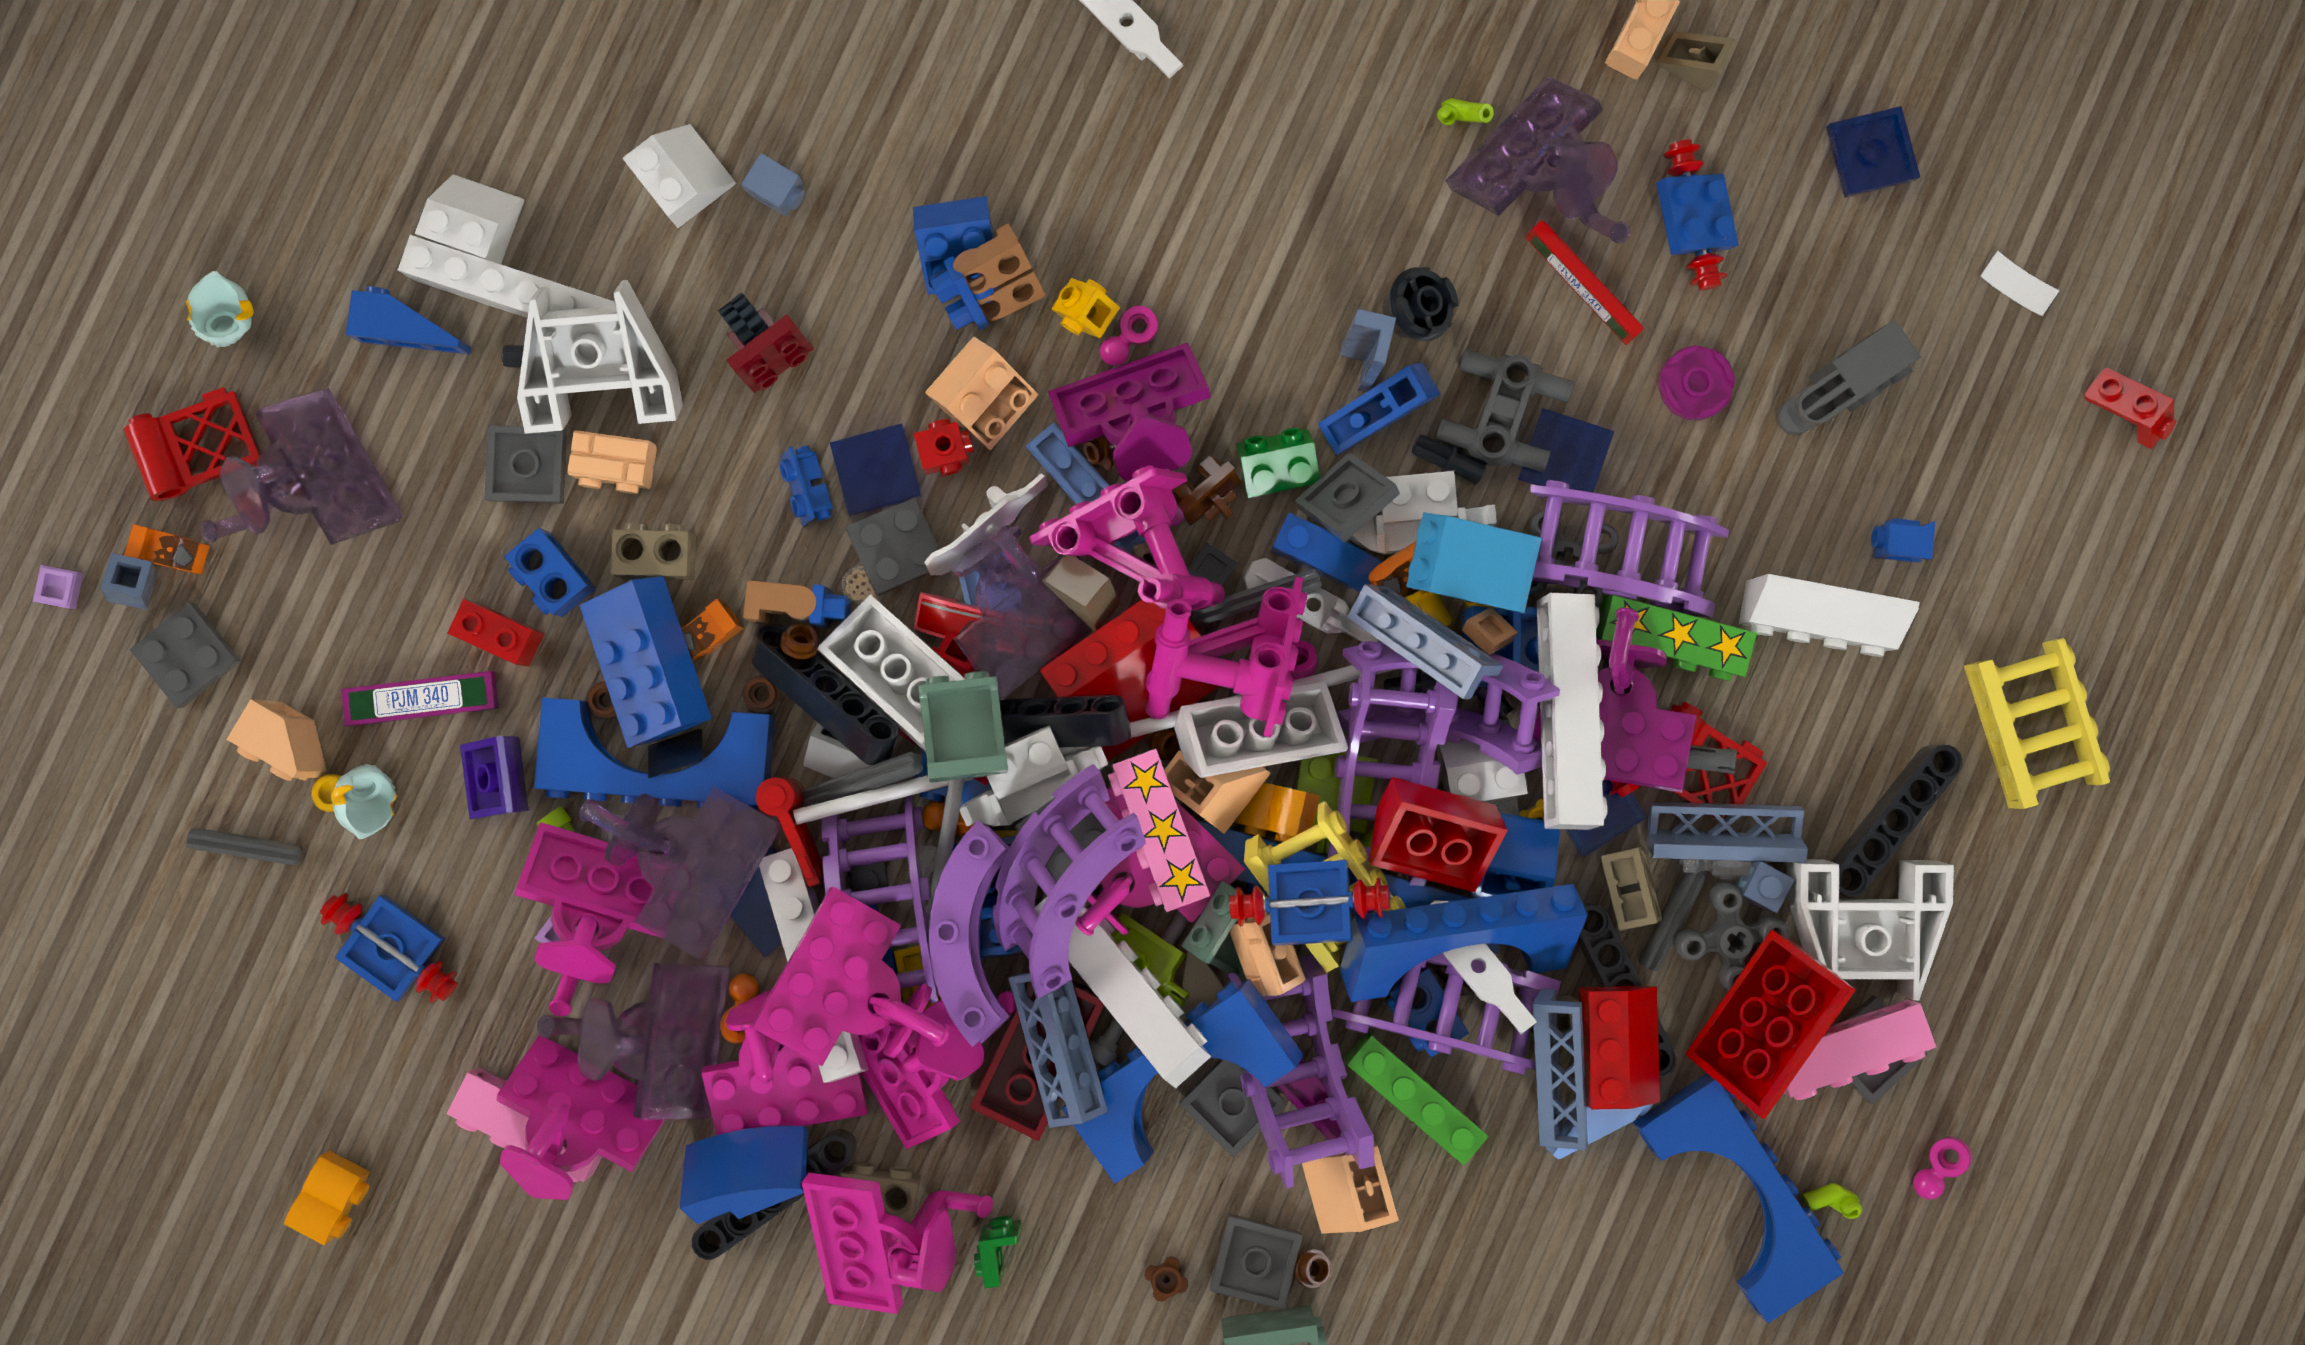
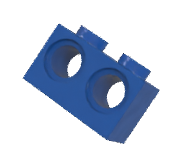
M542 528L535 530L504 556L511 565L508 569L511 576L521 586L527 584L535 593L532 597L533 602L546 615L551 613L552 615L563 617L597 589L554 536ZM540 551L543 556L542 565L538 569L532 570L529 566V559L532 554ZM564 580L567 585L566 594L562 598L556 599L553 595V587L556 582Z
M1426 966L1421 968L1417 987H1420L1423 991V999L1420 1004L1412 1006L1408 1021L1409 1027L1425 1031L1427 1023L1431 1020H1439L1445 994L1430 969ZM1402 979L1392 986L1389 991L1391 998L1386 1000L1393 1015ZM1456 1012L1450 1038L1460 1040L1468 1035L1469 1032ZM1407 1036L1418 1053L1423 1049L1430 1057L1439 1053L1428 1049V1041Z

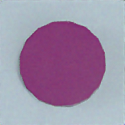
M1693 345L1680 349L1665 361L1659 373L1658 390L1662 402L1673 414L1685 420L1700 421L1716 415L1728 405L1732 397L1735 376L1730 363L1720 352Z

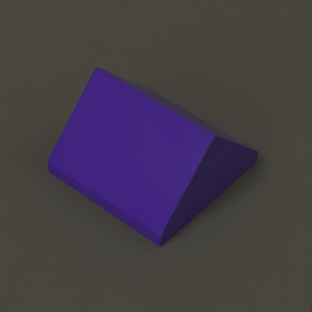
M497 736L460 745L469 819L529 811L519 737Z

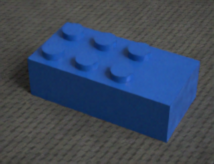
M664 576L631 580L579 605L627 748L660 741L712 719Z

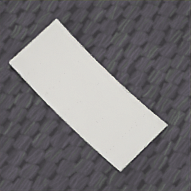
M1999 251L1996 252L1981 274V277L1997 290L2041 316L2044 315L2059 290L2027 273Z

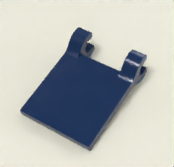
M761 830L746 842L759 859L778 853ZM758 860L728 884L725 883L714 867L698 880L704 889L721 904L764 957L782 944Z

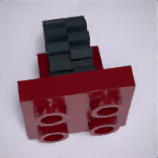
M742 292L718 310L732 329L727 333V336L739 350L726 361L754 393L771 387L778 380V375L789 367L793 368L803 363L808 357V353L814 349L787 314L775 323L763 307L757 311Z

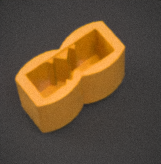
M1263 783L1234 822L1245 825L1244 833L1259 834L1261 837H1266L1268 830L1276 832L1275 840L1284 842L1313 827L1320 795Z
M332 1151L321 1155L311 1169L301 1192L291 1206L284 1225L322 1245H326L334 1238L340 1239L352 1221V1218L348 1217L352 1205H359L369 1190L370 1185L366 1181L370 1171Z

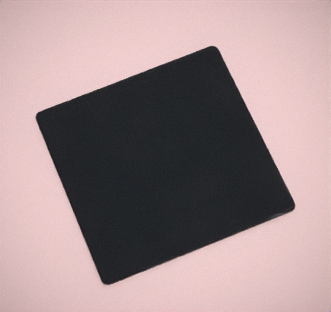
M700 728L649 745L648 778L703 761L702 729Z

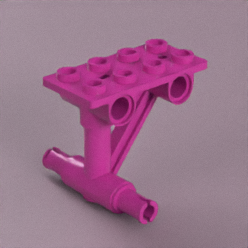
M1152 465L1143 467L1132 474V480L1123 485L1117 483L1106 487L1100 492L1101 497L1098 499L1074 505L1069 509V515L1062 519L1054 518L1042 523L1038 527L1040 531L1029 537L1032 545L1051 546L1056 552L1063 555L1096 558L1140 582L1138 586L1140 598L1147 603H1155L1160 608L1166 609L1168 602L1180 599L1186 601L1190 605L1191 610H1202L1208 606H1217L1216 603L1221 604L1224 600L1225 592L1219 583L1210 582L1205 577L1191 576L1169 527L1172 524L1171 520H1173L1177 512V503L1172 489L1187 481L1185 473L1170 471V469L1154 468ZM1138 531L1140 537H1145L1157 566L1115 545V542Z
M1296 576L1292 589L1272 587L1266 590L1257 618L1190 640V632L1187 629L1188 619L1191 614L1190 605L1180 599L1168 602L1164 623L1157 628L1155 633L1157 647L1152 671L1149 672L1146 678V688L1149 692L1146 704L1147 714L1154 719L1166 718L1169 715L1171 699L1178 693L1182 678L1232 688L1233 693L1241 694L1240 708L1242 712L1253 719L1266 721L1263 736L1271 737L1274 725H1282L1287 703L1281 700L1289 701L1294 678L1287 671H1294L1298 655V649L1295 645H1292V642H1299L1303 620L1297 618V614L1303 615L1308 595V593L1301 592L1303 578ZM1250 646L1249 660L1240 658V661L1236 662L1218 658L1224 654Z

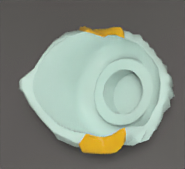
M212 271L204 276L192 288L188 299L185 301L189 310L187 321L192 325L191 329L195 331V335L216 347H226L236 343L251 327V317L254 314V310L245 291L238 284L226 279L217 271Z
M370 764L357 766L341 776L336 783L335 790L331 793L335 817L340 825L361 840L385 827L392 816L395 815L393 803L398 797L392 780L380 768H377L376 765Z

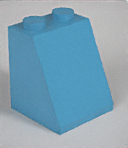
M1423 512L1421 524L1417 531V542L1413 559L1409 566L1406 587L1476 604L1524 613L1542 538L1450 516Z

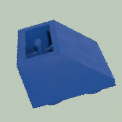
M987 196L913 207L914 232L927 294H935L930 281L948 271L943 261L952 256L956 259L962 252L977 248L994 238Z
M1499 812L1508 831L1476 892L1470 891L1471 897L1479 898L1553 887L1556 879L1560 829H1545L1544 820Z

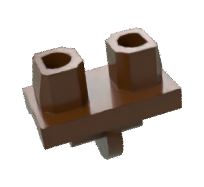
M1209 456L1198 467V471L1205 481L1194 488L1187 480L1185 483L1172 489L1177 506L1182 509L1183 518L1190 526L1203 515L1208 521L1218 513L1227 520L1233 516L1228 505L1237 498L1233 490L1241 484V480L1236 475L1235 468L1228 461L1223 464L1215 457Z

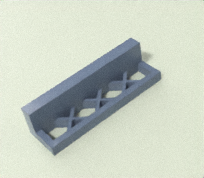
M1357 309L1342 341L1339 353L1341 356L1364 361L1357 390L1368 392L1384 367L1396 321L1395 317Z
M1365 584L1347 616L1351 621L1462 699H1471L1483 676H1498L1503 668V665L1388 586Z
M1650 802L1646 845L1653 858L1806 863L1808 852L1807 846L1801 839L1804 818L1802 806ZM1659 813H1673L1682 820L1672 830H1657ZM1704 814L1714 815L1720 821L1709 832L1698 831L1693 825ZM1741 816H1752L1758 823L1747 833L1736 832L1730 826ZM1759 816H1766V817H1765L1763 820H1761ZM1779 817H1793L1791 834H1775L1768 826Z
M1030 972L1009 977L1049 1128L1083 1124L1108 1112L1072 980L1039 999L1036 996L1035 1002L1028 998L1024 984L1031 981ZM1037 1021H1040L1045 1027L1047 1034L1045 1040L1038 1035ZM1048 1058L1055 1063L1056 1077L1048 1072L1046 1064ZM1058 1096L1065 1101L1068 1115L1060 1116L1056 1101Z
M1540 989L1533 1002V1017L1537 1021L1534 1024L1540 1146L1586 1150L1588 1147L1582 1003L1556 1001V990ZM1557 1013L1572 1014L1573 1027L1565 1034L1558 1030ZM1572 1035H1573V1043L1569 1040V1038H1570ZM1561 1045L1574 1056V1063L1566 1070L1559 1065V1047ZM1574 1071H1575V1079L1570 1075V1074H1572ZM1562 1081L1576 1092V1098L1568 1105L1561 1100L1560 1083ZM1575 1107L1577 1115L1572 1111ZM1566 1116L1577 1127L1578 1137L1560 1136L1563 1130L1562 1118Z

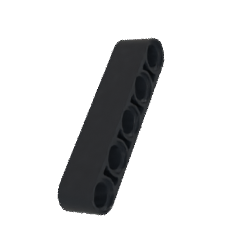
M777 624L761 626L757 632L752 654L753 666L864 763L875 765L889 760L898 734V726L894 720L817 654L808 659H796L787 655L780 646L781 636L787 630L786 628Z
M1118 695L999 699L1004 745L1048 725L1054 734L1059 748L1113 746L1124 743L1131 737L1125 700Z
M1944 744L1922 747L1831 860V862L1839 864V895L1853 897L1861 895L1959 773L1963 761L1961 753L1955 747ZM1937 752L1944 759V765L1939 771L1933 764V758ZM1915 781L1921 788V794L1916 800L1910 795V787ZM1893 810L1897 814L1898 823L1891 830L1887 825L1886 819L1888 813ZM1870 839L1874 843L1875 852L1871 858L1867 859L1863 853V846ZM1845 869H1848L1851 872L1852 881L1848 887L1843 888L1840 884V875Z
M1583 902L1586 912L1589 910L1595 912L1597 923L1591 930L1586 931L1582 928L1577 942L1598 986H1615L1617 982L1623 979L1629 982V986H1643L1609 914L1599 905ZM1609 944L1613 949V958L1607 964L1602 965L1598 960V951L1604 945ZM1658 1018V1044L1663 1055L1659 1064V1077L1661 1078L1673 1072L1676 1067L1677 1058Z
M835 1129L807 1148L806 1163L814 1168L816 1174L834 1175L844 1168L854 1156L857 1149L854 1135L845 1129ZM829 1142H842L846 1147V1156L842 1158L834 1157L828 1149ZM804 1193L751 1214L752 1223L750 1224L740 1223L730 1211L705 1221L692 1237L694 1253L704 1260H713L802 1198ZM712 1230L716 1232L721 1239V1244L719 1246L709 1245L704 1238L705 1231Z

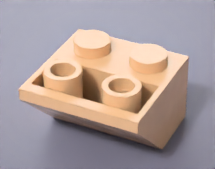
M974 336L925 392L946 414L958 422L965 430H968L974 438L990 451L1039 395L996 350Z
M250 699L226 739L238 746L237 753L255 762H258L259 759L271 765L270 772L288 781H291L292 778L304 781L308 778H320L327 772L314 720L283 702Z
M1181 750L1177 752L1164 769L1173 795L1223 834L1226 833L1271 774L1265 768L1258 767L1200 778L1184 761Z
M1375 1141V1166L1359 1169L1353 1156H1347L1345 1152L1302 1163L1321 1234L1362 1232L1399 1221L1379 1148Z

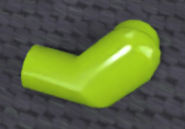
M1454 98L1442 102V107L1437 112L1439 121L1444 125H1452L1456 120L1487 123L1492 120L1494 115L1493 107L1490 104L1473 103Z
M1830 1183L1802 1194L1803 1202L1811 1212L1825 1206H1830L1843 1213V1216L1847 1219H1855L1862 1213V1205L1858 1196L1837 1183Z

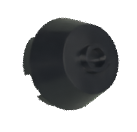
M1414 267L1400 273L1385 295L1382 306L1383 315L1396 318L1393 332L1400 337L1419 341H1432L1441 337L1452 326L1453 323L1451 321L1454 307L1458 306V296L1449 278H1441L1435 272L1430 271L1429 267Z

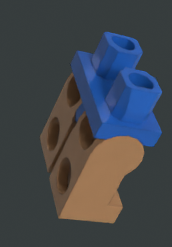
M1009 223L995 230L998 236L977 248L962 252L956 259L952 256L943 261L948 271L930 281L942 304L961 295L962 299L945 307L956 330L974 321L979 330H982L989 326L988 322L1001 319L1046 296Z
M747 580L743 619L756 624H769L770 615L790 616L806 624L811 623L817 627L829 628L830 620L844 621L850 615L851 599H847V596L833 595L832 590L825 585L813 584V589L810 590L808 587L801 585Z

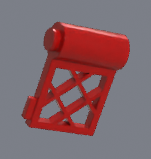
M222 387L202 394L203 402L167 415L152 417L151 414L145 413L136 415L128 420L129 424L124 427L123 431L151 501H163L178 497L186 493L189 488L263 462L238 396L234 391L227 393L226 388ZM230 403L234 416L228 429L210 422L216 408ZM204 413L203 418L196 416ZM190 418L200 424L191 442L178 437L173 425L174 423ZM238 425L242 435L235 432ZM207 426L225 433L216 453L198 446ZM232 437L245 441L250 453L249 456L238 460H232L224 456ZM181 444L188 446L186 452H184ZM196 450L213 457L207 471L193 475L189 463ZM221 460L227 462V464L219 466Z
M1682 702L1680 706L1672 704L1669 711L1696 715L1691 745L1702 746L1707 736L1717 741L1719 749L1737 750L1736 759L1744 758L1753 765L1745 778L1734 780L1733 774L1724 773L1726 783L1709 787L1706 771L1698 770L1702 789L1692 792L1683 789V793L1671 792L1688 803L1713 804L1711 793L1728 788L1730 804L1743 805L1767 764L1766 761L1761 759L1764 752L1746 740H1743L1739 745L1707 725L1700 718L1703 712L1687 702ZM1687 768V771H1686V772L1692 771V770H1696V769H1689V768ZM1703 795L1705 802L1697 798V796ZM1709 815L1715 820L1719 821L1714 815Z
M774 777L767 779L760 784L756 792L755 798L758 807L767 815L778 817L809 888L823 883L824 873L821 855L807 824L797 825L793 810L802 808L804 805V786L794 778Z

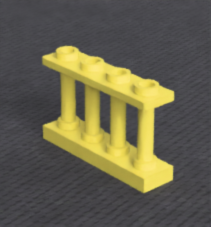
M2064 638L2043 642L2042 646L2045 655L2001 668L1994 665L1993 659L1964 665L2008 808L2026 809L2039 805L2036 798L2038 790L2081 777L2085 778L2087 785L2110 783L2108 776L2110 771L2109 762L2100 751L2096 738L2098 736V727L2094 719L2089 716L2085 703L2087 693L2082 682L2078 680L2074 669L2075 655ZM2050 669L2056 687L2055 691L2012 704L2006 701L2002 690L2004 682ZM2058 705L2062 706L2067 727L2023 740L2017 737L2013 725L2015 718ZM2073 741L2079 759L2078 763L2035 776L2028 772L2024 760L2027 754Z
M1325 801L1318 804L1317 825L1277 846H1267L1259 834L1245 841L1244 863L1268 895V865L1281 864L1283 859L1326 837L1338 853L1323 861L1347 860L1348 867L1358 880L1362 879L1366 886H1374L1377 878H1380L1381 885H1388L1382 871L1378 867L1373 869L1368 862L1367 852L1358 839L1353 841L1348 834L1346 822L1340 812L1337 810L1333 812ZM1355 882V883L1349 885V886H1350V892L1353 891V895H1354V887H1355V885H1356L1357 882ZM1389 891L1390 909H1383V911L1406 908L1402 899L1398 895L1393 897ZM1347 941L1305 945L1327 973L1339 967V950L1342 948V944Z

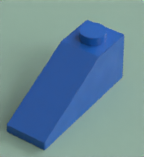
M367 286L366 292L351 291L346 335L356 341L470 355V346L392 297L389 290Z
M1422 362L1408 365L1325 418L1318 425L1337 456L1411 414L1441 395Z
M1288 513L1270 552L1309 570L1315 568L1319 571L1320 575L1358 593L1361 592L1365 584L1372 585L1368 575L1373 568L1383 562L1348 542L1344 543L1327 530L1291 513Z

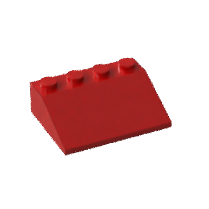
M1140 600L1042 667L1040 672L1057 697L1118 695L1125 700L1129 723L1150 718L1146 712V704L1149 698L1146 678L1153 667L1157 647L1155 633L1157 628L1164 623L1166 609L1160 608L1155 603H1147ZM1190 616L1187 629L1190 632V640L1203 636V634ZM1182 678L1178 693L1171 699L1169 713L1180 710L1181 706L1196 703L1219 686ZM1148 734L1130 738L1119 745L1100 747L1106 760L1110 761Z
M1771 929L1685 1055L1755 1114L1765 1120L1856 990L1806 950Z

